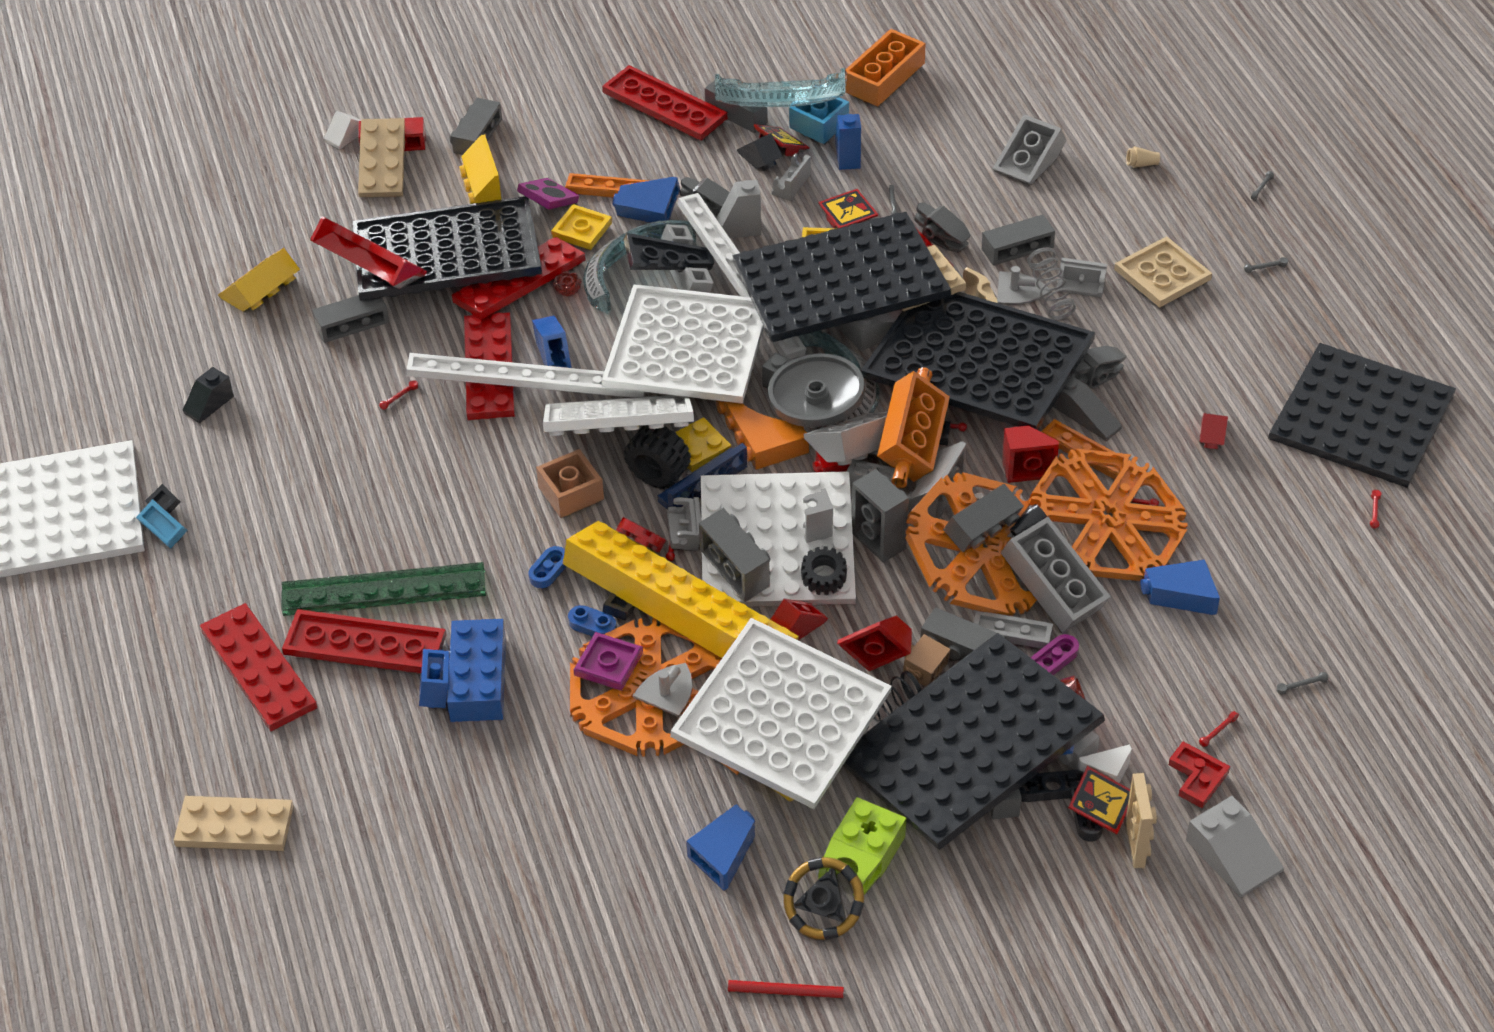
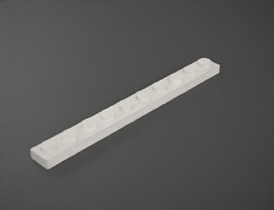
M699 193L679 198L677 205L741 297H750L733 263L732 255L739 254L740 252ZM798 336L773 342L777 351L784 357L793 359L805 355L806 347Z
M417 353L409 354L407 364V376L633 398L644 396L643 391L602 387L604 371Z

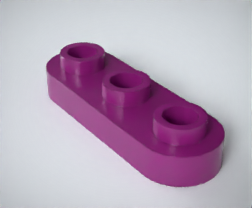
M1059 635L1030 658L1054 675L1077 657L1079 642L1071 635Z

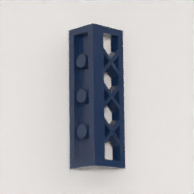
M741 443L734 449L732 447L672 485V487L657 495L658 503L668 510V507L680 508L683 506L674 504L673 499L701 498V476L736 475L748 467L747 446Z

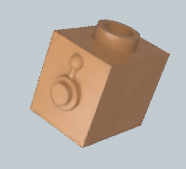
M924 634L916 645H911V654L905 656L903 672H911L918 682L926 687L936 680L947 666L951 649Z

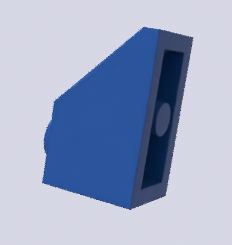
M423 649L419 706L429 708L446 707L449 651Z

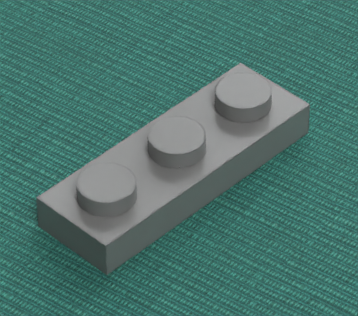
M976 611L974 619L975 624L1004 635L1005 639L1013 644L1043 648L1050 643L1053 623L990 612Z

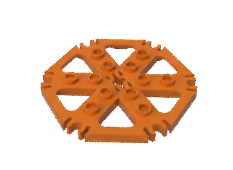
M1076 448L1075 451L1073 449L1070 450L1068 454L1069 459L1065 458L1063 454H1060L1058 458L1057 456L1055 457L1031 493L1029 505H1038L1052 522L1085 525L1072 548L1095 577L1141 581L1144 579L1145 568L1167 565L1184 537L1188 524L1180 522L1184 521L1186 517L1185 508L1155 468L1152 467L1151 471L1147 472L1149 463H1146L1144 467L1137 466L1136 461L1138 457L1136 456L1132 458L1131 462H1128L1132 454ZM1089 464L1113 466L1119 470L1118 476L1108 491ZM1062 476L1067 479L1080 498L1048 495L1046 491L1056 477ZM1147 485L1155 491L1165 507L1133 504L1131 502L1139 489ZM1137 530L1164 533L1168 536L1169 542L1162 553L1157 556ZM1108 538L1111 539L1129 565L1127 569L1101 567L1096 563L1095 558Z
M964 472L962 474L956 473L953 477L954 482L950 480L948 475L943 479L941 477L911 510L906 520V523L912 524L914 527L908 526L905 531V538L929 587L934 582H937L933 592L936 593L939 589H944L947 592L943 599L945 601H948L952 595L955 596L950 602L952 605L1007 616H1013L1016 613L1014 607L1019 610L1020 614H1024L1025 611L1028 612L1037 599L1030 591H1025L1020 587L1009 563L1001 554L1009 540L1012 539L1008 535L1011 533L1010 528L1014 524L1010 527L1004 525L1003 529L993 538L990 536L986 537L985 545L987 548H984L982 543L976 549L971 547L962 552L943 530L949 521L934 518L929 515L927 510L939 495H944L954 515L977 501L972 491L973 487H981L993 491L1002 484H1005L1011 492H1014L1017 486ZM1019 489L1014 494L1018 498V500L1024 505V507L1018 514L1019 516H1021L1023 512L1026 510V508L1030 506V499H1028L1027 501H1023L1020 498V495L1023 492L1022 489ZM925 543L959 551V554L945 569H939L934 565L925 547ZM980 568L996 600L971 595L966 591V584Z
M640 618L637 628L635 627L634 619L604 634L617 639L623 636H632L635 639V644L643 647V654L622 691L613 688L593 699L585 700L581 697V678L574 676L573 671L579 659L576 657L572 658V663L570 662V716H572V720L576 722L579 719H584L579 722V729L583 731V734L637 756V748L640 747L642 757L645 756V751L648 748H654L656 756H659L661 746H663V754L665 755L684 744L670 737L671 734L663 730V710L633 698V694L639 686L657 671L683 663L687 664L691 673V679H694L710 670H714L722 659L660 622L658 627L655 618H652L650 626L643 625V620ZM673 634L694 644L691 650L662 664L661 637L663 635ZM589 642L583 644V648L579 649L580 657L582 656ZM692 688L690 700L681 714L685 712L699 692L698 690ZM636 708V732L633 735L626 736L603 726V724Z

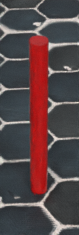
M728 980V992L843 998L844 987Z

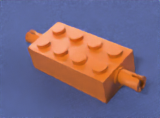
M920 368L917 373L913 371L895 382L877 457L895 468L891 483L897 488H905L908 478L914 482L934 469L950 396L930 383L933 373L928 368Z

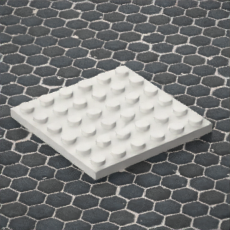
M634 284L602 377V387L743 403L764 329L751 298Z
M676 395L552 403L545 406L543 429L544 432H549L550 436L564 435V431L574 430V434L589 433V429L599 428V432L614 431V427H624V430H637L639 425H649V428L656 429L663 428L665 423H674V427L688 426L689 422L694 421V415L689 397Z
M132 440L0 463V578L145 551L142 523L136 518L141 509L135 450Z
M849 472L701 476V520L706 519L724 507L729 514L736 516L740 527L745 532L749 531L755 544L760 549H765L771 559L769 562L771 572L770 587L744 602L703 553L702 580L740 603L745 604L747 607L779 606L784 598L813 605L856 604ZM826 488L833 506V536L806 543L804 539L805 528H803V523L805 522L804 510L809 507H815L816 502L803 503V498L809 494L821 492V489ZM824 546H828V550L835 548L836 553L841 552L843 558L846 559V582L843 583L841 589L837 588V592L834 594L832 591L829 592V595H824V592L817 595L815 590L810 592L808 586H804L801 578L803 557L805 555L808 556V551L810 550L814 552L816 547H820V550ZM825 565L813 570L814 573L820 576H829L834 573L833 568Z
M751 618L672 728L670 737L815 809L890 694L891 685Z

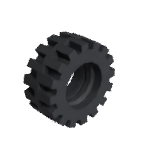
M824 546L821 550L820 547H816L814 552L812 550L808 551V556L805 555L801 564V578L804 586H808L810 592L815 590L817 595H820L821 592H824V595H829L830 591L834 594L837 592V588L841 589L847 577L846 559L843 558V554L841 552L836 553L835 548L828 550V546ZM825 565L833 568L834 573L829 576H820L814 573L813 570Z

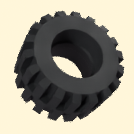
M643 425L625 447L624 460L629 465L630 471L637 478L641 479L642 482L655 488L665 489V487H672L691 462V453L688 451L689 448L684 443V440L668 427L651 429L649 425Z

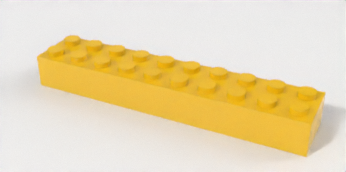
M597 521L566 539L563 558L565 566L721 658L724 657L751 618L798 640L799 636L787 628L771 621L766 616L752 610L726 593L707 584L704 580L688 573L685 569L676 566L645 546L631 540L626 535L617 532L605 523Z

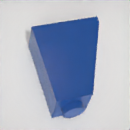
M859 114L837 115L835 145L839 170L861 169V122Z
M678 177L621 185L618 194L614 195L612 203L617 216L650 223L669 221L680 192Z
M549 316L532 320L536 344L544 365L572 368L566 333L556 317Z
M1205 559L1145 568L1144 579L1141 580V590L1144 595L1147 594L1150 604L1209 615L1217 614L1220 597Z
M736 804L686 841L687 857L723 891L729 887L755 838L754 817L747 810L743 811Z

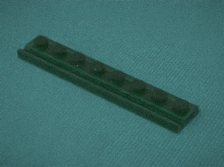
M484 562L282 582L281 610L283 616L295 615L297 609L329 612L486 596Z

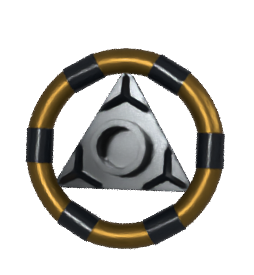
M829 857L811 859L800 865L787 880L783 893L784 909L789 922L798 932L816 940H829L840 937L848 932L858 921L864 906V890L857 873L846 863ZM822 868H831L794 903L798 882L805 874ZM836 870L851 883L854 892L853 904L847 918ZM795 908L842 923L823 930L808 926L797 914Z

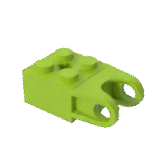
M856 797L832 836L824 857L835 858L849 865L860 878L865 895L876 880L883 876L905 839L906 817ZM831 868L819 869L818 880Z

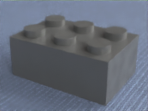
M875 469L852 483V534L884 563L907 547L905 531L907 529L906 520L908 518L909 499L904 491L899 490L891 483L887 476H883Z
M723 507L699 522L700 551L744 602L770 587V556L765 549H760L755 544V540L749 531L745 532L740 527V523L734 514H729Z

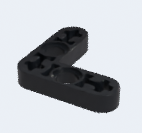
M1077 769L1038 773L1022 785L1027 786L1030 791H1025V788L1022 786L1019 788L1021 801L1036 802L1070 798L1071 802L1079 784L1076 781L1081 780L1084 771ZM1048 782H1056L1060 785V788L1051 790L1046 787V784ZM1037 784H1041V790H1038L1039 785L1037 786ZM1073 811L1079 837L1087 842L1097 841L1102 835L1103 827L1090 820L1091 827L1094 830H1089V827H1086L1087 818Z

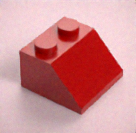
M1030 426L1005 428L1002 464L1007 483L1041 480L1055 457L1057 456L1058 458V440Z
M896 615L843 637L837 641V644L866 670L872 671L911 654L912 629Z

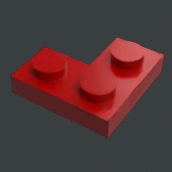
M1184 741L1169 758L1168 764L1189 776L1179 789L1178 796L1200 808L1205 806L1230 771L1229 765Z

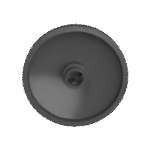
M810 354L795 358L785 363L774 373L768 386L769 401L773 411L781 419L804 427L831 425L847 418L857 410L865 394L864 379L859 368L851 361L832 354Z

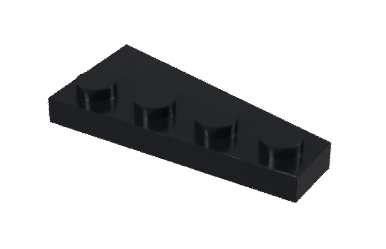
M626 233L623 239L630 270H684L685 268L711 270L714 265L713 256L706 247Z

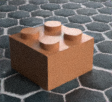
M580 449L536 467L538 488L560 518L604 500L602 478Z

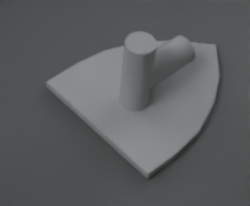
M1013 266L1011 272L999 271L998 303L1002 305H1020L1041 299V289H1038L1036 286L1037 279L1021 274L1020 267ZM1038 281V285L1042 288L1045 284ZM1043 290V291H1042L1043 297L1046 296L1047 294H1049L1051 291H1044V290Z
M687 664L672 665L649 676L633 694V698L679 717L690 700L692 692L691 673Z

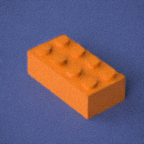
M890 29L843 71V82L846 81L845 93L878 107L925 64L926 43Z

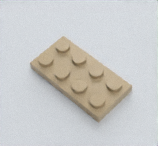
M404 118L361 119L359 198L403 197Z
M185 796L174 837L175 846L284 851L294 807L292 800Z

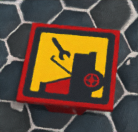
M754 124L755 129L760 132L759 138L772 133L776 144L786 148L785 156L792 157L800 149L806 150L810 148L781 127Z
M858 189L818 202L826 213L827 221L834 229L836 227L850 226L851 224L860 223L878 216V213Z
M1087 766L1068 808L1117 835L1127 814L1130 789Z

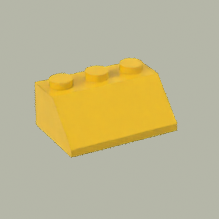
M481 135L461 156L463 165L459 166L461 178L464 179L465 191L470 192L468 193L470 204L502 200L499 175L486 136Z
M282 248L220 292L218 296L241 311H245L248 308H251L253 311L264 303L261 300L267 295L270 298L280 291L279 285L283 283L286 286L296 279L294 274L300 268L285 248Z

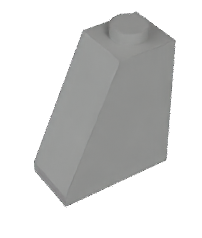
M758 180L735 182L716 219L729 238L761 235V194Z

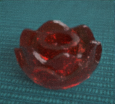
M563 271L555 277L553 286L560 295L572 296L580 290L582 280L579 279L577 273Z

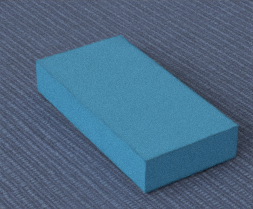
M153 499L136 517L169 548H172L188 531Z

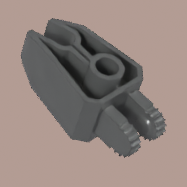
M685 177L681 180L682 188L679 194L681 197L699 193L715 218H717L730 192L709 178H704L699 182Z
M918 203L916 208L918 213H916L914 220L923 228L922 234L929 241L945 250L960 252L968 246L967 240L971 235L966 225L945 206H939L935 209L926 203Z
M1111 346L1088 349L1072 376L1093 389L1115 378L1123 369L1124 365L1121 362L1127 356L1118 348Z

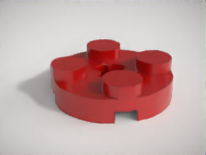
M625 517L621 519L616 529L618 532L631 537L636 542L660 553L666 542V539Z

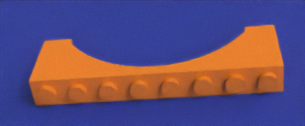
M715 400L718 412L725 416L728 429H732L737 445L743 443L747 446V461H751L755 470L809 453V443L804 439V434L807 432L803 426L760 414L742 403Z

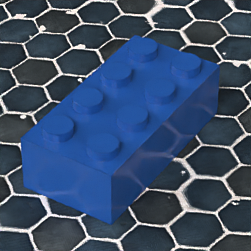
M503 619L451 621L447 697L450 722L503 720L506 634Z

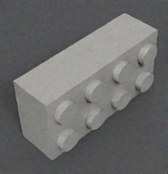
M1049 517L1010 539L1001 552L1062 633L1099 611L1111 597Z

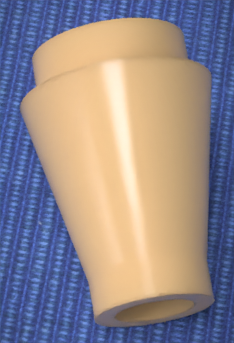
M1136 146L1129 148L1127 151L1126 163L1128 166H1132V168L1159 165V152L1149 151Z

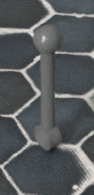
M1272 171L1266 173L1263 182L1256 191H1253L1251 195L1252 200L1256 201L1258 194L1267 182L1274 178Z
M889 185L892 205L891 215L899 212L896 209L894 185Z
M1281 257L1279 261L1257 265L1246 264L1244 271L1250 273L1255 269L1276 265L1285 267L1288 264V259Z
M1321 672L1316 677L1288 685L1279 683L1276 691L1278 694L1283 695L1289 689L1317 681L1326 682L1329 676L1326 672Z

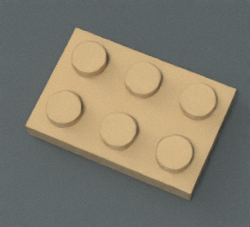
M1144 773L1132 775L1125 821L1134 868H1145L1146 858L1151 856L1150 840L1154 839L1152 824H1156L1157 821L1156 809L1150 806V801L1152 800L1151 785L1146 784Z

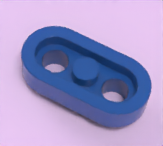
M553 546L543 552L529 569L528 574L531 585L536 588H546L557 579L567 567L563 564L564 548Z
M575 606L568 613L569 626L573 630L593 637L595 632L605 634L617 628L616 620L612 615L588 606Z

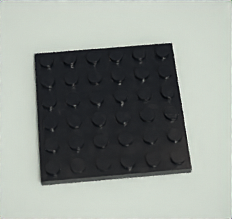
M1319 343L1270 430L1268 439L1408 488L1454 397L1456 388Z

